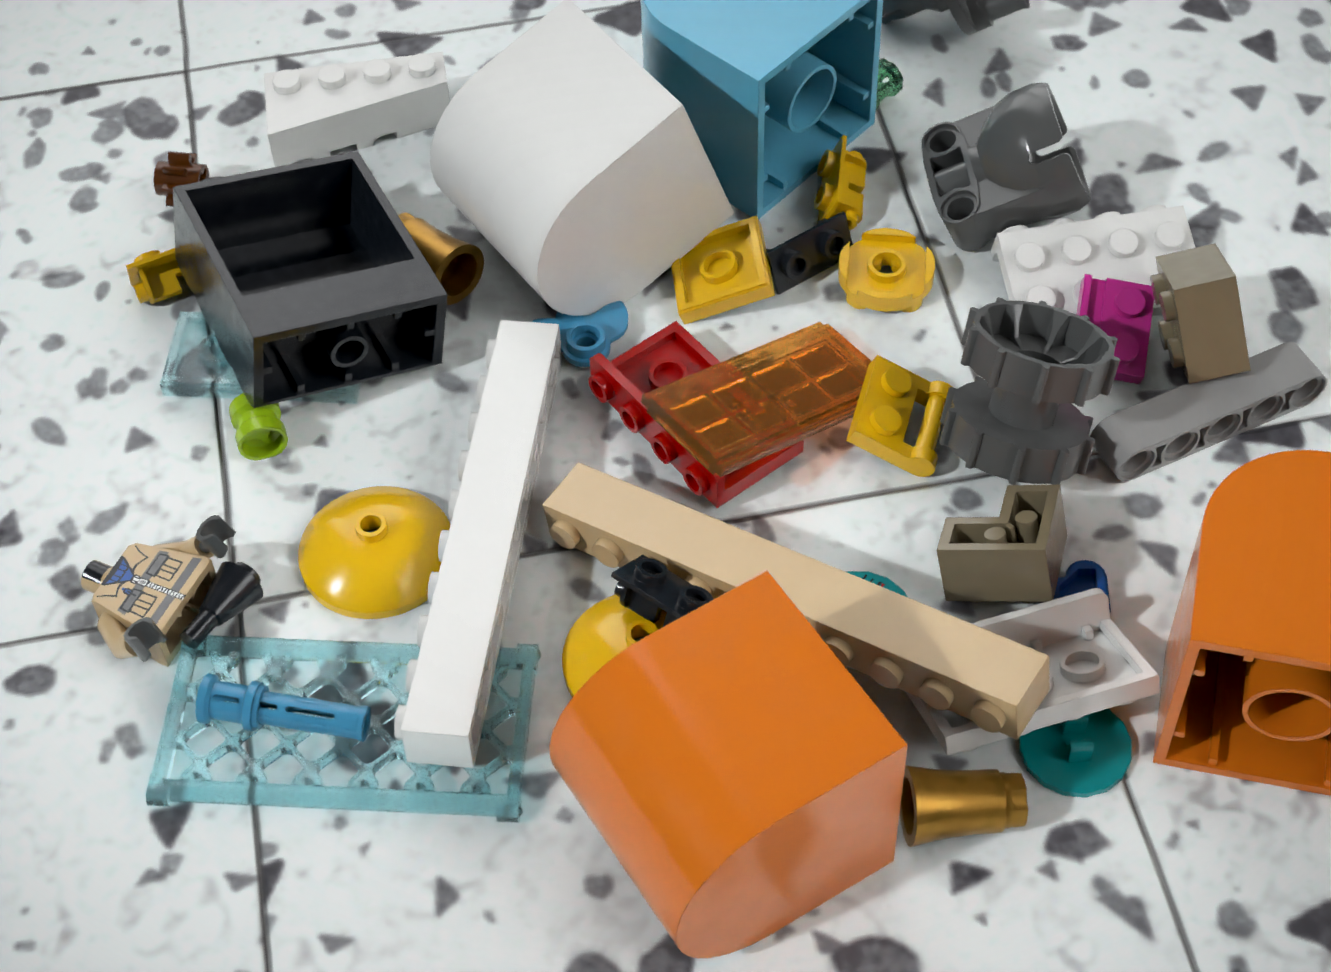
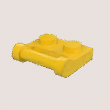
M877 355L868 365L846 441L919 477L931 476L935 472L938 461L935 449L942 426L940 420L949 387L952 386L943 381L930 382ZM915 401L925 406V411L916 444L911 446L903 441Z

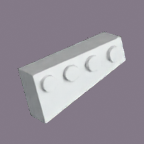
M443 52L420 53L410 56L264 73L267 136L275 167L289 165L308 158L320 159L330 157L331 151L354 144L357 150L374 146V142L379 137L391 133L400 138L437 127L445 108L450 102Z

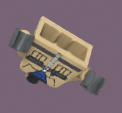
M219 515L207 518L197 529L196 536L187 541L153 546L135 543L127 547L114 567L97 560L91 561L86 566L81 577V587L86 591L94 593L92 604L99 618L97 624L98 631L116 658L139 657L143 662L152 658L158 663L169 667L184 645L180 634L198 615L199 608L216 575L210 558L214 555L217 558H223L228 551L224 541L234 537L236 533Z

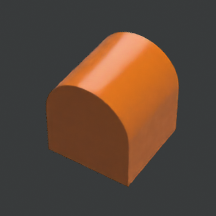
M1292 450L1256 458L1229 474L1219 484L1209 499L1167 641L1153 763L1331 796V452Z
M768 571L649 634L620 652L601 667L578 690L563 710L554 727L549 746V754L553 766L679 950L689 957H718L753 945L894 861L908 744Z

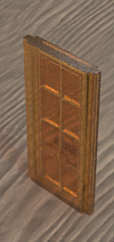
M818 322L642 395L641 403L647 408L646 412L712 475L716 473L722 477L853 418L867 368L872 361L828 323L824 325Z

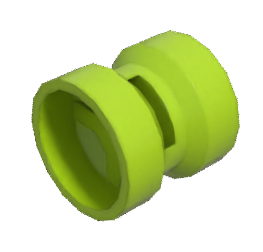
M244 393L234 398L229 406V414L232 425L236 429L235 439L240 454L246 459L256 461L274 457L283 452L287 447L288 436L283 422L280 421L281 410L279 402L253 408Z

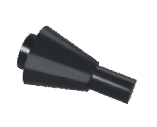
M225 561L221 563L199 608L198 615L180 634L184 644L192 649H197L216 626H221L262 599L261 579L252 567L242 562L233 563Z

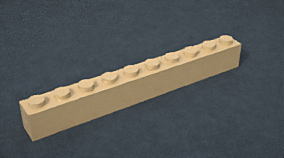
M578 462L542 504L551 538L562 547L578 549L596 557L602 564L611 568H620L639 556L645 555L648 558L662 562L669 571L690 584L704 588L715 599L768 571L845 667L848 666L871 676L884 687L891 689L899 688L922 698L925 703L935 709L949 710L966 717L988 732H1000L1018 740L1050 690L1049 655L582 463Z

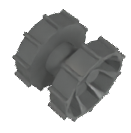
M998 297L996 302L987 304L980 309L971 307L961 344L965 345L960 363L964 366H970L980 377H975L974 382L967 383L958 389L949 387L940 423L944 424L939 443L948 446L958 457L964 460L966 468L972 469L975 467L990 475L1007 479L1012 485H1016L1017 482L1060 485L1061 481L1069 479L1076 473L1084 475L1095 443V439L1089 437L1093 417L1084 416L1071 403L1083 407L1085 401L1091 400L1099 394L1107 396L1110 394L1120 362V358L1114 356L1118 339L1108 336L1101 328L1090 322V317L1086 315L1079 316L1047 305L1045 301H1039V303L1006 301Z

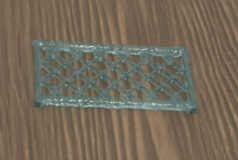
M208 635L197 649H192L182 641L181 653L154 767L145 793L148 806L170 807L172 802L491 816L496 817L497 822L519 823L523 813L521 793L535 676L537 675L538 662L541 658L539 644L518 643L517 648L500 647L491 691L495 692L507 706L492 718L484 720L480 739H488L501 754L483 768L462 767L470 777L461 785L460 792L435 791L434 783L430 779L444 765L428 764L426 766H419L417 763L407 762L403 741L393 739L383 728L385 723L395 717L399 705H407L409 693L402 692L391 681V678L399 672L401 665H408L410 659H418L420 647L417 644ZM197 656L210 657L214 668L209 673L218 675L219 680L237 683L230 675V672L239 665L241 658L263 659L267 672L255 681L263 682L264 685L277 682L290 695L308 697L322 686L329 684L333 685L344 697L338 703L362 706L360 703L361 699L378 687H386L398 701L379 715L371 714L370 728L367 736L378 734L390 746V749L372 763L366 764L361 762L351 751L361 741L327 735L335 746L317 760L308 761L296 747L314 733L299 730L295 734L287 736L278 727L263 725L261 729H256L255 731L242 729L237 733H230L219 720L212 719L209 724L195 721L184 730H181L187 702H192L196 705L197 693L203 679L202 677L196 682L191 683ZM294 660L316 661L321 672L318 677L301 688H294L283 676L293 666ZM348 663H368L371 665L372 672L375 675L356 690H348L337 679V676L346 669ZM509 669L522 670L519 697L510 696L499 685L507 676ZM308 714L309 716H315V717L333 719V718H330V717H324V716H317V715ZM516 716L513 745H506L493 733V730L509 717ZM207 727H215L225 738V741L204 756L196 755L187 745L188 740ZM268 729L280 741L279 745L261 758H252L243 749L242 743L260 730ZM177 749L183 750L192 760V764L184 770L180 779H169L175 751ZM229 752L238 753L248 764L239 773L236 782L213 781L208 770L213 763ZM286 754L292 755L303 767L295 775L291 784L268 783L264 773V769ZM339 757L348 758L359 770L349 780L347 787L324 786L319 774L323 768ZM395 759L404 761L414 772V775L404 784L403 789L379 788L375 774ZM510 764L507 794H492L486 779L502 766Z

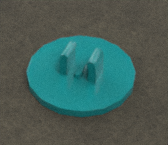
M1108 708L1084 715L1077 720L1060 722L1020 736L1019 753L1027 771L1043 787L1063 796L1086 798L1105 793L1122 781L1132 760V740L1123 721Z

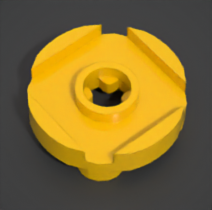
M877 228L862 233V239L855 242L852 246H850L849 241L843 247L839 256L838 279L841 288L846 293V301L856 309L868 308L883 312H913L918 310L922 306L923 298L930 292L933 286L935 259L932 251L928 246L925 251L915 243L916 236L903 230ZM887 265L891 266V270L894 273H881L879 271H881L882 266Z

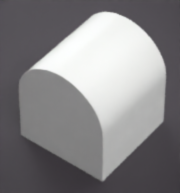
M563 0L469 78L445 108L432 139L430 165L433 178L439 189L551 308L566 315L586 316L596 313L610 303L616 301L624 303L669 269L674 261L678 258L681 259L708 234L734 214L683 104L571 0Z

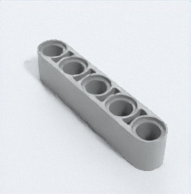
M1287 342L1249 357L1250 371L1191 384L1187 383L1112 414L1097 424L1090 437L1095 439L1093 447L1116 477L1121 481H1129L1310 404L1324 391L1328 379L1295 342Z

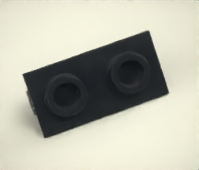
M842 211L829 219L823 218L817 222L816 226L771 250L766 249L776 294L780 295L839 263V256L843 247L849 241L850 246L853 245L845 212Z
M645 555L639 556L611 574V577L618 581L614 594L620 597V604L653 623L659 620L661 612L664 610L667 614L662 627L715 599L704 588L690 584L669 571L662 562L648 558Z

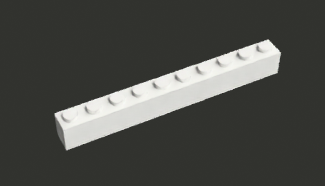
M500 320L496 340H488L486 349L488 373L487 376L480 375L477 385V403L480 406L478 412L470 413L468 421V441L471 443L469 451L462 450L459 457L458 478L461 484L459 490L452 489L449 497L448 516L451 525L449 530H442L439 537L438 558L441 561L439 572L432 571L429 578L428 602L431 604L429 615L422 614L418 622L417 645L420 647L418 659H410L407 666L406 690L409 692L407 705L398 706L395 715V738L402 739L407 762L474 768L562 362L559 324Z

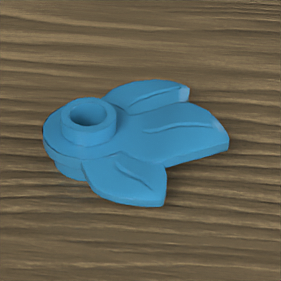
M616 301L590 315L571 316L557 311L556 318L534 319L533 322L559 324L561 352L564 358L575 366L590 367L589 359L592 356L601 353L608 358L611 350L610 344L626 333L628 328V312L622 301Z

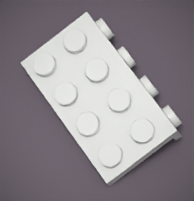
M1152 205L1135 213L1120 215L1119 212L1111 211L1088 220L1074 221L1070 218H1063L1053 221L1047 226L1028 228L1025 225L1012 226L997 233L991 254L993 261L1000 263L1009 301L1035 303L1045 301L1047 305L1077 314L1080 284L1085 274H1090L1092 278L1099 280L1111 278L1151 286L1150 276L1158 274L1156 256L1195 248V244L1183 205L1166 208L1164 205ZM1154 300L1152 316L1161 315V305H1156Z
M1093 588L971 623L1049 655L1050 690L1020 736L1060 722L1077 720L1084 715L1118 705H1128L1136 700L1160 693L1159 675L1110 619L1109 598L1100 588ZM906 692L947 756L958 752L971 751L979 746L1009 738V736L1000 732L992 733L983 730L972 720L952 711L935 709L925 703L922 698Z

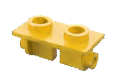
M842 135L832 151L827 149L819 162L817 175L822 177V181L814 200V208L819 210L818 221L823 218L829 219L842 211L845 212L849 230H851L861 222L863 217L864 194H861V192L865 188L867 162L860 152L846 150L847 136Z
M175 248L162 253L157 250L145 252L136 257L133 263L126 265L130 284L134 288L139 303L149 301L152 305L182 294V289L177 277L182 276V273L175 258Z

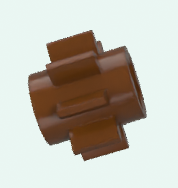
M169 151L168 161L157 162L153 176L154 190L157 195L166 196V206L174 207L173 187L196 183L209 178L207 165L197 164L198 155L196 153Z

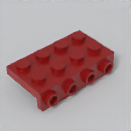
M677 321L611 361L601 353H597L589 359L591 376L588 382L596 398L602 403L608 402L619 412L623 423L631 432H639L651 444L654 453L663 463H671L683 475L687 486L694 494L705 496L716 508H719L803 452L804 438Z

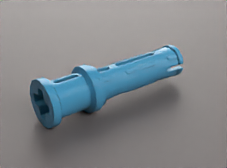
M210 673L203 677L196 699L195 713L198 723L209 724L212 719L242 724L243 729L248 731H255L256 729H261L263 725H270L309 733L357 739L364 742L367 738L371 722V707L356 706L317 698L270 692L269 687L260 681H252L250 685L224 682L219 680L218 675ZM294 712L305 713V714H311V715H317V716H324V717H330V718H333V719L321 718V717H315V716H309V715H303V714H296V713H294Z

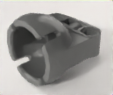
M1031 83L1008 93L995 106L953 123H938L929 128L922 138V155L931 195L942 221L954 243L961 250H978L991 239L996 238L997 233L1016 225L1027 226L1042 219L1062 218L1081 210L1090 202L1091 195L1087 181L1073 146L1069 145L1046 155H1038L1036 152L1060 142L1062 136L1067 132L1063 115L1048 83Z

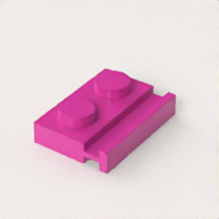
M1085 274L1080 284L1076 315L1090 317V322L1101 328L1108 336L1118 339L1114 356L1120 358L1114 380L1140 384L1145 376L1154 305L1152 287L1150 285L1111 278L1099 280L1092 278L1090 274Z

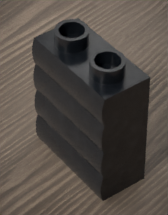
M358 151L320 159H304L289 165L227 177H211L200 182L173 187L175 258L186 283L196 297L204 318L214 331L226 360L233 368L239 385L253 408L442 364L447 293Z

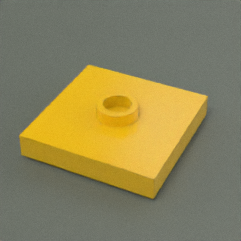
M757 215L713 230L681 259L678 258L672 263L671 269L678 314L683 324L695 322L775 296L762 225Z

